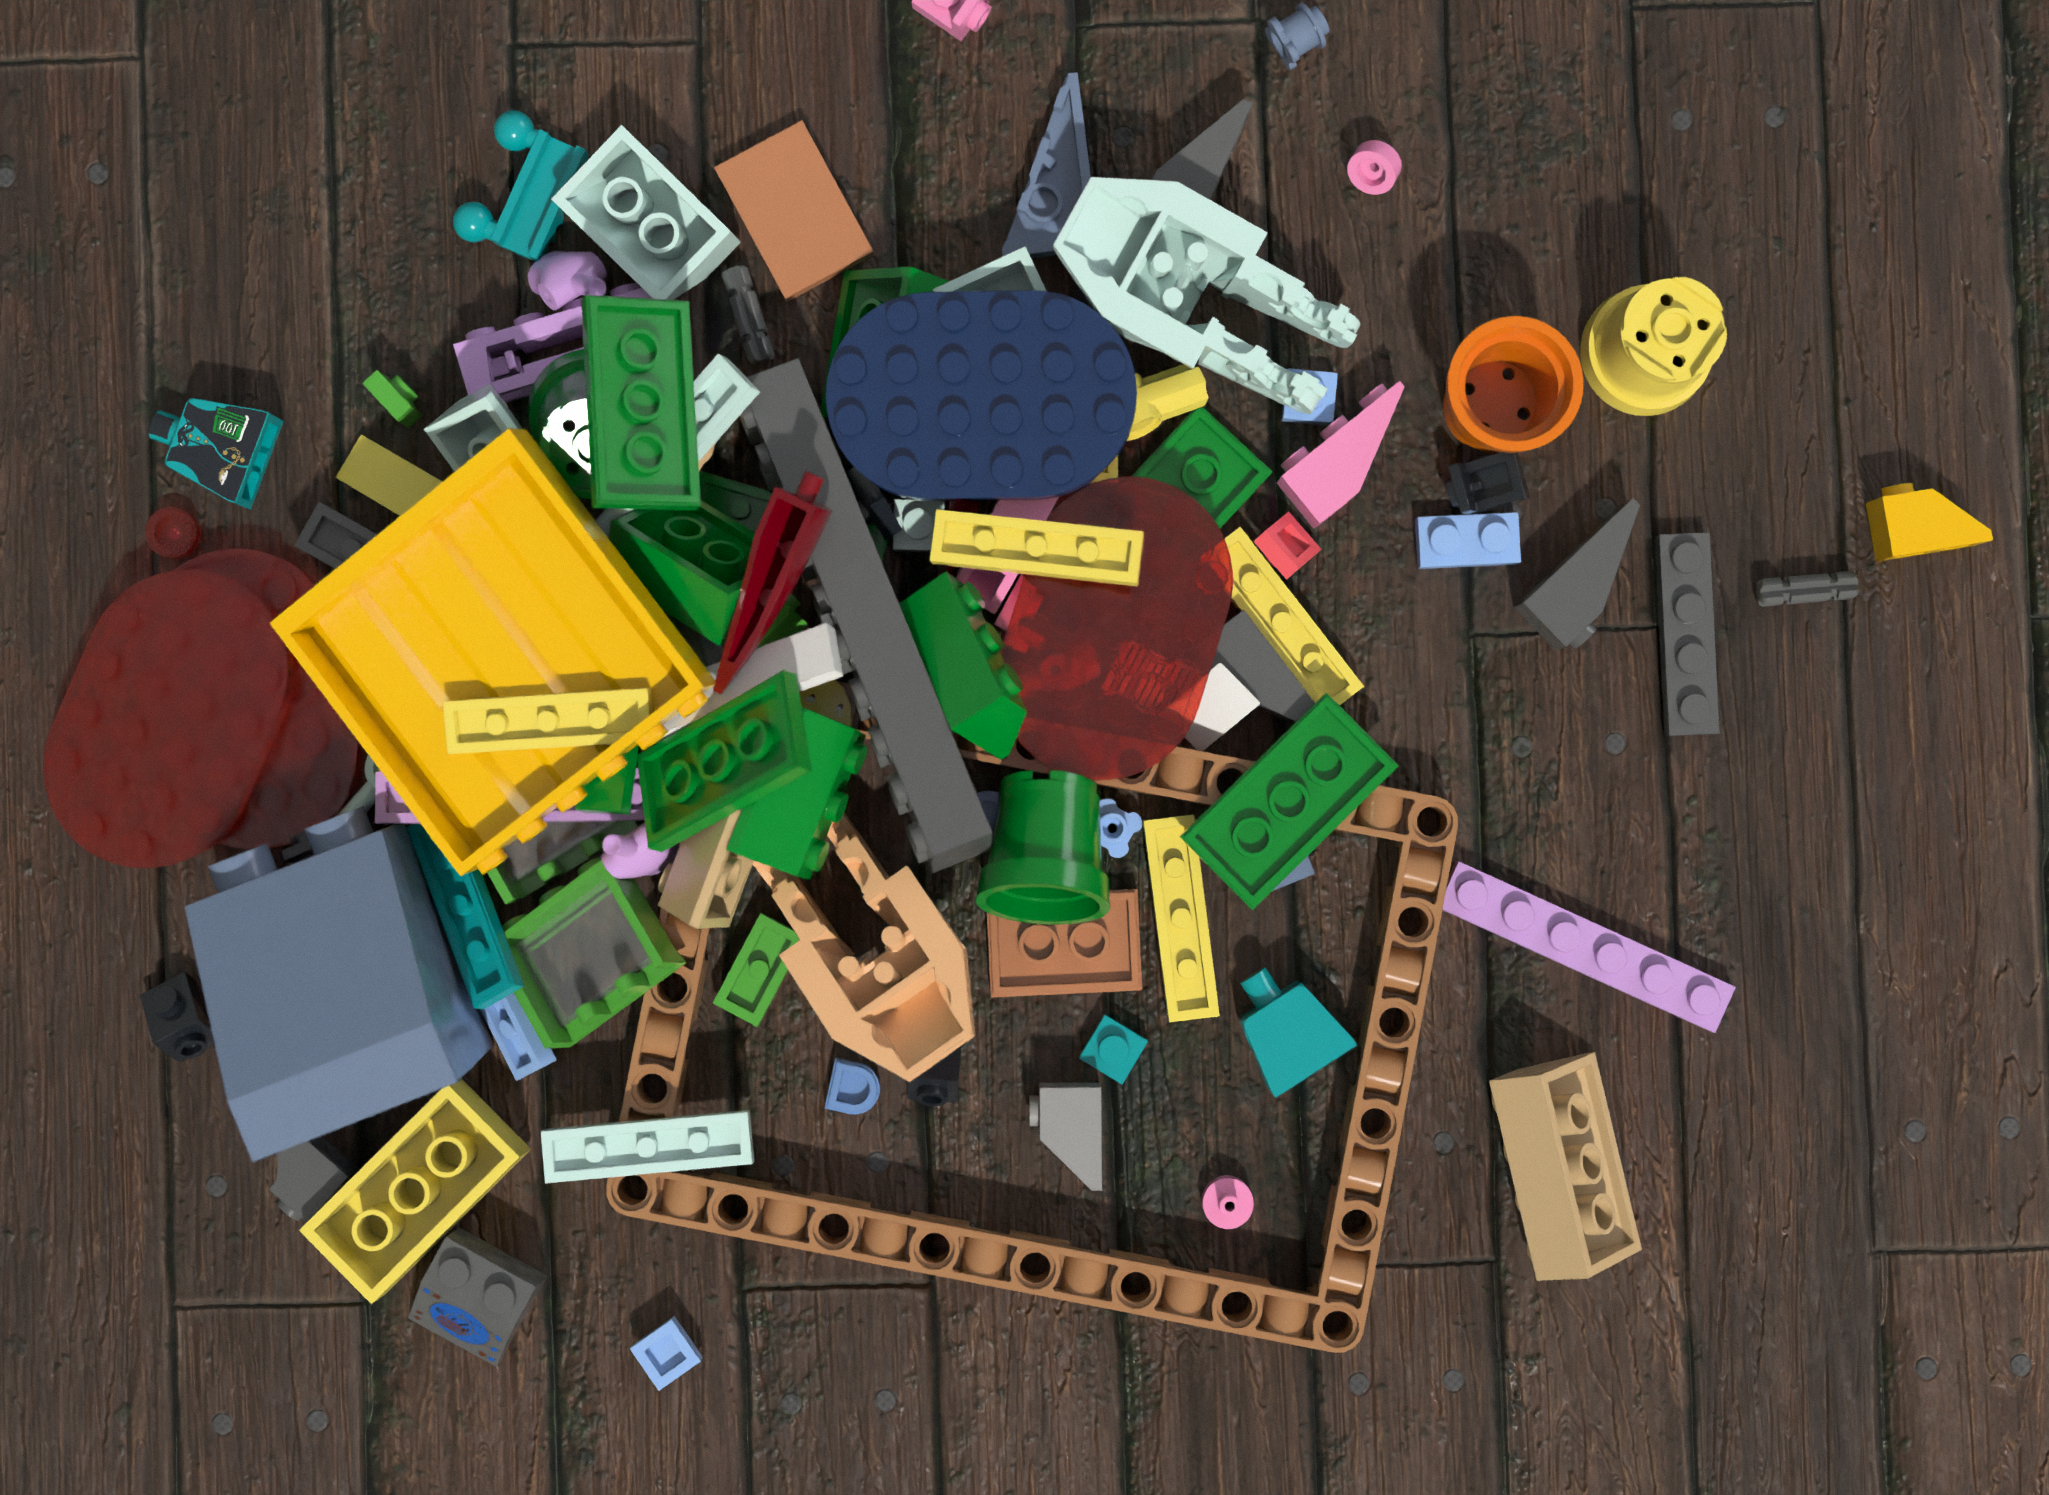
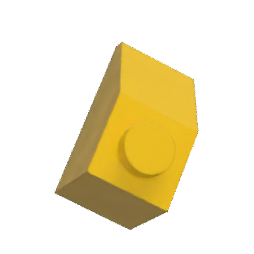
M1913 483L1893 485L1881 489L1882 497L1866 503L1876 562L1971 547L1993 540L1992 531L1933 488L1914 491Z

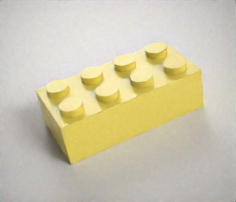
M461 1078L457 1083L442 1088L299 1231L372 1304L398 1283L531 1148Z

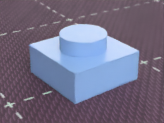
M1288 368L1287 370L1295 373L1305 371L1319 379L1318 383L1328 389L1324 397L1317 403L1312 414H1304L1283 405L1281 421L1329 426L1334 420L1338 373Z
M675 1316L634 1343L630 1348L658 1391L703 1359V1356Z

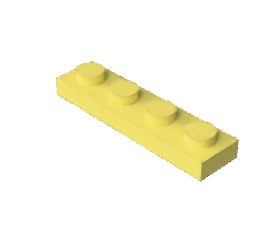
M936 509L930 562L936 565L1138 586L1144 532Z
M1241 527L1199 558L1200 562L1238 611L1244 610L1314 702L1324 693H1328L1340 706L1364 687Z
M651 687L443 701L447 754L613 744L653 713Z
M1194 814L1143 821L1169 1023L1220 1016L1200 858L1179 837L1195 821Z

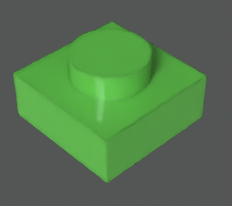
M376 370L362 383L386 410L407 428H410L423 416L413 404L419 396L398 374L390 379L379 370Z

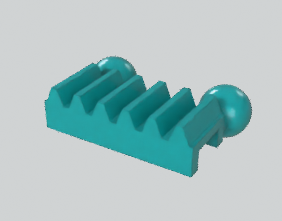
M510 110L502 113L497 118L494 124L495 138L506 150L521 151L529 148L530 151L501 216L497 222L493 219L492 213L485 205L479 202H466L455 211L453 227L458 236L465 241L475 243L488 239L502 248L536 262L539 258L548 254L549 244L553 243L556 239V228L564 221V211L551 199L588 161L589 154L586 149L580 146L575 148L552 138L548 132L534 129L531 119L525 113Z

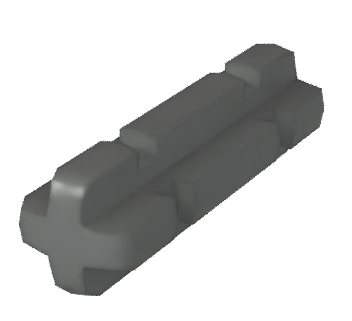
M745 265L725 270L722 273V278L728 294H732L729 301L740 337L746 340L743 346L747 359L751 365L765 363L773 359L775 354L769 336H765V333L768 331L755 291H751L754 285L750 272Z
M1853 571L1835 572L1830 576L1828 573L1789 576L1783 578V581L1780 577L1766 578L1756 583V598L1758 604L1762 607L1777 606L1783 604V601L1788 605L1830 600L1831 597L1833 600L1851 599L1858 595V578Z

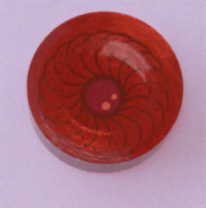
M166 507L156 511L149 518L145 528V537L149 547L155 553L171 559H181L189 556L196 550L201 539V529L196 518L189 512L175 507Z

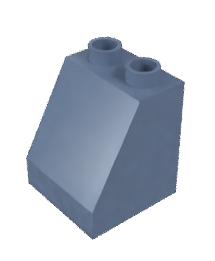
M364 806L305 828L304 831L315 856L279 870L268 844L208 866L207 869L217 894L184 906L227 1102L252 1162L457 1083L494 1046L480 1009H475L472 1006L405 824H394L374 832Z

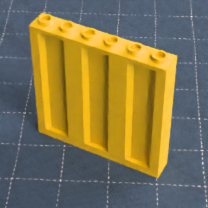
M508 428L270 622V625L460 876L477 869L484 875L508 858V855L503 850L517 838L524 844L542 832L548 826L543 819L557 807L564 813L578 804L588 795L583 788L597 776L604 782L628 764L623 757L626 753L637 745L642 750H645L659 741L669 732L664 724L678 713L685 719L709 701L705 692L715 684V679L526 429ZM651 687L653 713L613 744L447 754L443 701Z

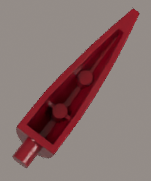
M804 471L795 493L775 486L755 532L747 568L713 687V691L720 695L723 694L748 661L775 621L797 584L831 516L832 509L815 501L825 479L814 473Z

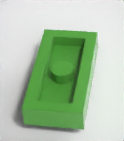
M760 913L713 1004L758 1027L789 971L779 954L800 940L793 928L764 913Z

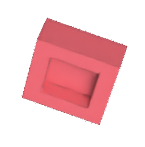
M1287 512L1253 541L1264 553L1267 561L1277 568L1286 580L1322 550L1290 512Z

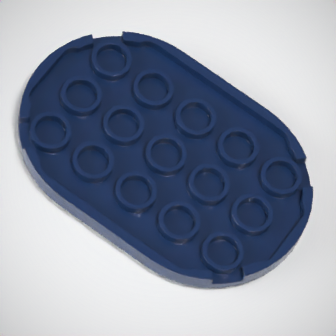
M1035 290L922 292L889 300L865 314L845 335L833 357L826 384V408L829 424L840 449L848 461L877 487L903 498L920 501L1039 500L1059 497L1074 492L1095 480V477L1106 469L1115 457L1119 455L1130 435L1137 402L1136 377L1129 352L1110 323L1097 311L1072 297L1054 292Z

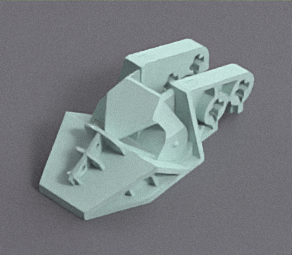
M1091 177L1053 245L1057 256L1093 309L1110 323L1119 336L1163 352L1191 369L1197 363L1304 414H1312L1317 403L1324 397L1328 389L1318 383L1319 379L1305 371L1295 373L1279 366L1266 356V349L1258 345L1253 347L1225 331V326L1219 324V320L1214 317L1207 324L1186 325L1207 284L1222 291L1221 296L1225 298L1235 299L1337 347L1348 348L1357 337L1356 332L1361 324L1354 315L1348 312L1350 308L1342 304L1336 306L1325 301L1316 300L1303 287L1304 282L1256 256L1267 235L1266 231L1176 181Z

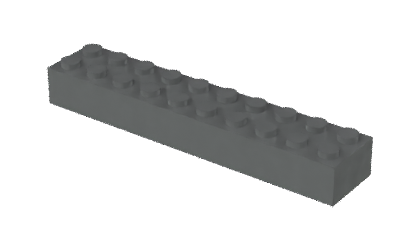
M799 358L746 377L760 393L741 413L740 420L750 446L759 443V445L754 447L759 459L758 465L768 491L773 490L776 486L795 493L805 470L825 479L815 501L829 507L833 511L814 552L802 572V576L805 582L815 580L816 584L811 585V590L815 598L813 602L822 624L828 623L833 625L836 631L843 674L852 672L854 679L849 680L853 703L861 721L871 719L873 727L868 728L871 737L869 741L879 767L890 766L893 775L887 777L890 785L888 789L899 816L908 813L912 821L911 824L907 825L909 832L907 836L917 862L928 861L931 871L934 873L990 851L991 828Z

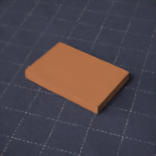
M802 120L714 167L786 302L874 256L873 249Z
M1137 889L1110 890V911L1101 918L1083 923L1063 925L1032 924L1012 921L987 913L991 998L1142 990Z

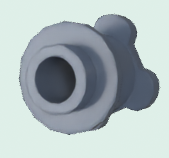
M1303 2L1296 5V12L1280 22L1276 17L1267 20L1268 26L1265 27V33L1270 43L1275 47L1288 70L1297 67L1296 61L1300 59L1299 56L1314 47L1318 49L1324 48L1326 46L1325 35L1330 32L1322 12L1316 6L1309 9Z

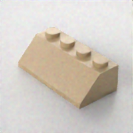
M742 809L678 843L680 847L674 863H669L666 866L659 881L658 889L659 892H662L658 904L659 907L686 924L698 929L730 927L754 860L726 850Z
M1595 1052L1520 1068L1490 1080L1492 1104L1498 1116L1504 1141V1155L1509 1163L1516 1192L1515 1201L1521 1213L1528 1242L1527 1252L1533 1263L1536 1280L1588 1279L1642 1250Z

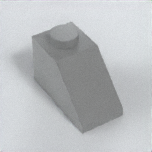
M1100 1082L1039 1083V1095H1029L1030 1126H1040V1140L1092 1191H1102Z

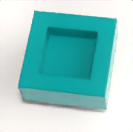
M1104 1014L1080 1053L1079 1059L1123 1084L1148 1040Z

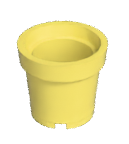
M1674 277L1633 286L1609 297L1590 316L1581 338V364L1591 388L1608 405L1631 415H1659L1681 406L1703 384L1711 366L1717 361L1726 344L1727 327L1725 328L1723 308L1719 299L1704 284L1687 277ZM1640 331L1646 335L1645 342H1639L1636 339L1637 332ZM1674 356H1679L1682 359L1683 365L1681 367H1676L1673 364Z

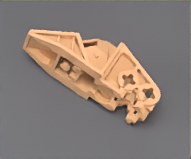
M844 812L838 823L832 822L827 836L837 850L835 852L861 887V891L864 894L862 897L865 902L889 925L883 930L881 939L886 945V950L871 961L866 957L859 962L852 956L854 954L852 949L839 937L798 876L757 861L753 862V866L771 887L773 893L771 896L800 939L797 943L779 954L832 1039L910 1082L975 1036L967 949L927 895L910 868L905 866L890 877Z

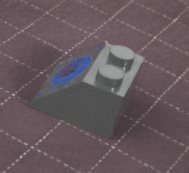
M459 1227L445 1237L420 1283L408 1319L497 1367L545 1282L547 1275Z

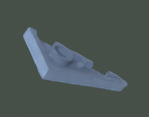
M1078 72L1068 73V77H1065L1063 85L1059 90L1044 137H1042L1030 170L1027 185L1021 195L1008 238L1002 248V257L1022 247H1026L1031 258L1057 255L1053 245L1091 178Z

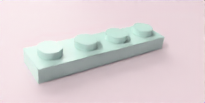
M750 1110L550 1128L541 1131L545 1183L753 1164L754 1162Z

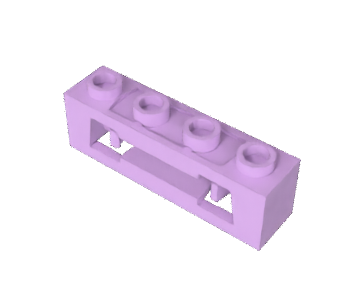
M638 283L622 285L610 291L611 296L653 299L642 287L640 288ZM583 298L572 300L562 306V312L545 317L541 312L522 315L513 321L515 326L495 331L494 327H484L470 331L465 335V341L453 344L468 395L491 383L505 403L530 396L533 384L543 369L558 357L569 352L521 365L520 358L515 357L513 351L522 349L527 354L583 337L581 305Z

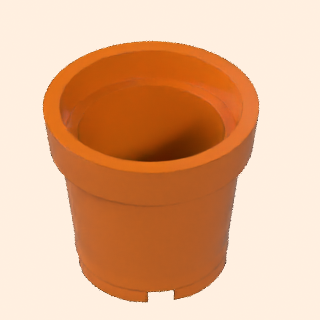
M1508 316L1482 324L1462 341L1448 369L1446 392L1443 399V413L1448 428L1455 438L1463 444L1488 454L1500 452L1518 453L1548 444L1569 427L1579 410L1584 388L1583 372L1579 358L1572 345L1559 331L1537 319ZM1503 370H1510L1513 373V378L1511 380L1504 379L1502 375ZM1465 384L1472 386L1473 393L1471 395H1466ZM1518 410H1526L1528 418L1521 420L1517 414Z

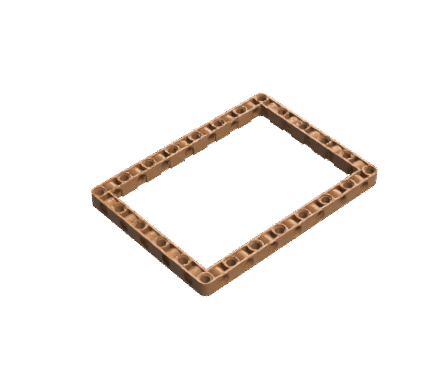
M838 682L844 687L852 706V728L865 734V739H871L868 728L873 727L871 719L860 720L850 694L852 692L850 684ZM1026 717L1010 754L1000 760L951 730L962 758L984 761L1025 771L1033 770L1035 773L1050 775V770L1065 771L1085 776L1098 785L1171 797L1211 806L1222 795L1217 788V778L1223 770L1232 769L1242 775L1255 762ZM1028 731L1039 733L1046 742L1044 754L1035 760L1023 758L1016 748L1018 738ZM1133 750L1143 757L1144 770L1138 778L1127 779L1118 772L1116 761L1122 752ZM1379 785L1334 829L1347 833L1389 839L1395 842V847H1399L1393 885L1391 887L1387 886L1376 944L1380 946L1381 950L1374 985L1368 986L1358 1045L1362 1048L1356 1083L1355 1085L1350 1084L1339 1144L1343 1148L1337 1184L1332 1183L1321 1237L1324 1254L1318 1284L1313 1283L1312 1288L1307 1287L1306 1292L1271 1285L1268 1279L1213 1268H1208L1207 1272L1171 1266L1169 1260L1114 1249H1109L1108 1253L1077 1248L1072 1247L1068 1240L1011 1229L1009 1234L971 1227L970 1221L911 1210L909 1215L871 1208V1202L814 1191L810 1195L772 1189L773 1183L713 1172L710 1176L684 1171L637 1175L647 1184V1195L643 1199H634L625 1192L624 1179L626 1176L608 1177L606 1185L608 1201L618 1213L629 1217L1333 1353L1349 1351L1360 1342L1364 1333L1457 835V813L1447 800L1440 797ZM1427 807L1434 809L1440 817V827L1431 836L1424 835L1417 826L1419 813ZM1414 907L1421 914L1422 925L1415 934L1405 935L1398 926V919L1404 909ZM663 908L660 911L659 922L675 950L686 961V964L673 973H677L685 979L687 992L682 1000L670 999L664 993V980H662L644 993L619 1122L677 1117L679 1114L689 1059L685 1058L691 1026L698 1017L709 961L705 960V951L710 928L698 929L690 926ZM1398 1008L1403 1015V1025L1398 1032L1386 1035L1379 1026L1380 1017L1385 1010ZM647 1074L660 1075L666 1081L667 1094L664 1099L655 1100L645 1093L643 1081ZM1372 1108L1383 1110L1385 1115L1383 1128L1374 1134L1364 1133L1361 1129L1363 1114ZM729 1194L742 1196L747 1202L748 1214L742 1218L730 1217L723 1208L724 1196ZM1349 1211H1364L1366 1223L1361 1231L1346 1233L1342 1230L1343 1217ZM829 1214H839L847 1220L849 1232L842 1237L829 1236L822 1227V1219ZM930 1233H938L948 1240L950 1247L944 1255L933 1257L923 1250L921 1240ZM1030 1253H1041L1049 1260L1050 1265L1043 1274L1032 1276L1022 1269L1020 1265L1022 1259ZM1132 1272L1145 1274L1149 1278L1147 1289L1138 1295L1126 1293L1121 1288V1283L1127 1274ZM1236 1291L1245 1293L1248 1296V1304L1242 1312L1229 1314L1222 1309L1223 1299L1229 1293ZM1333 1311H1342L1348 1315L1346 1327L1338 1333H1328L1323 1330L1325 1317Z

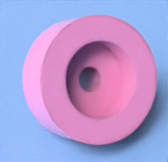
M1369 140L1357 147L1348 162L1347 172L1351 182L1359 190L1367 194L1379 195L1392 188L1401 172L1402 163L1399 154L1389 144L1378 140Z
M1230 1175L1216 1177L1206 1185L1202 1193L1201 1201L1204 1213L1209 1221L1217 1227L1223 1229L1237 1228L1243 1225L1252 1214L1254 1206L1252 1193L1247 1185L1237 1177ZM1227 1202H1232L1230 1207H1225Z

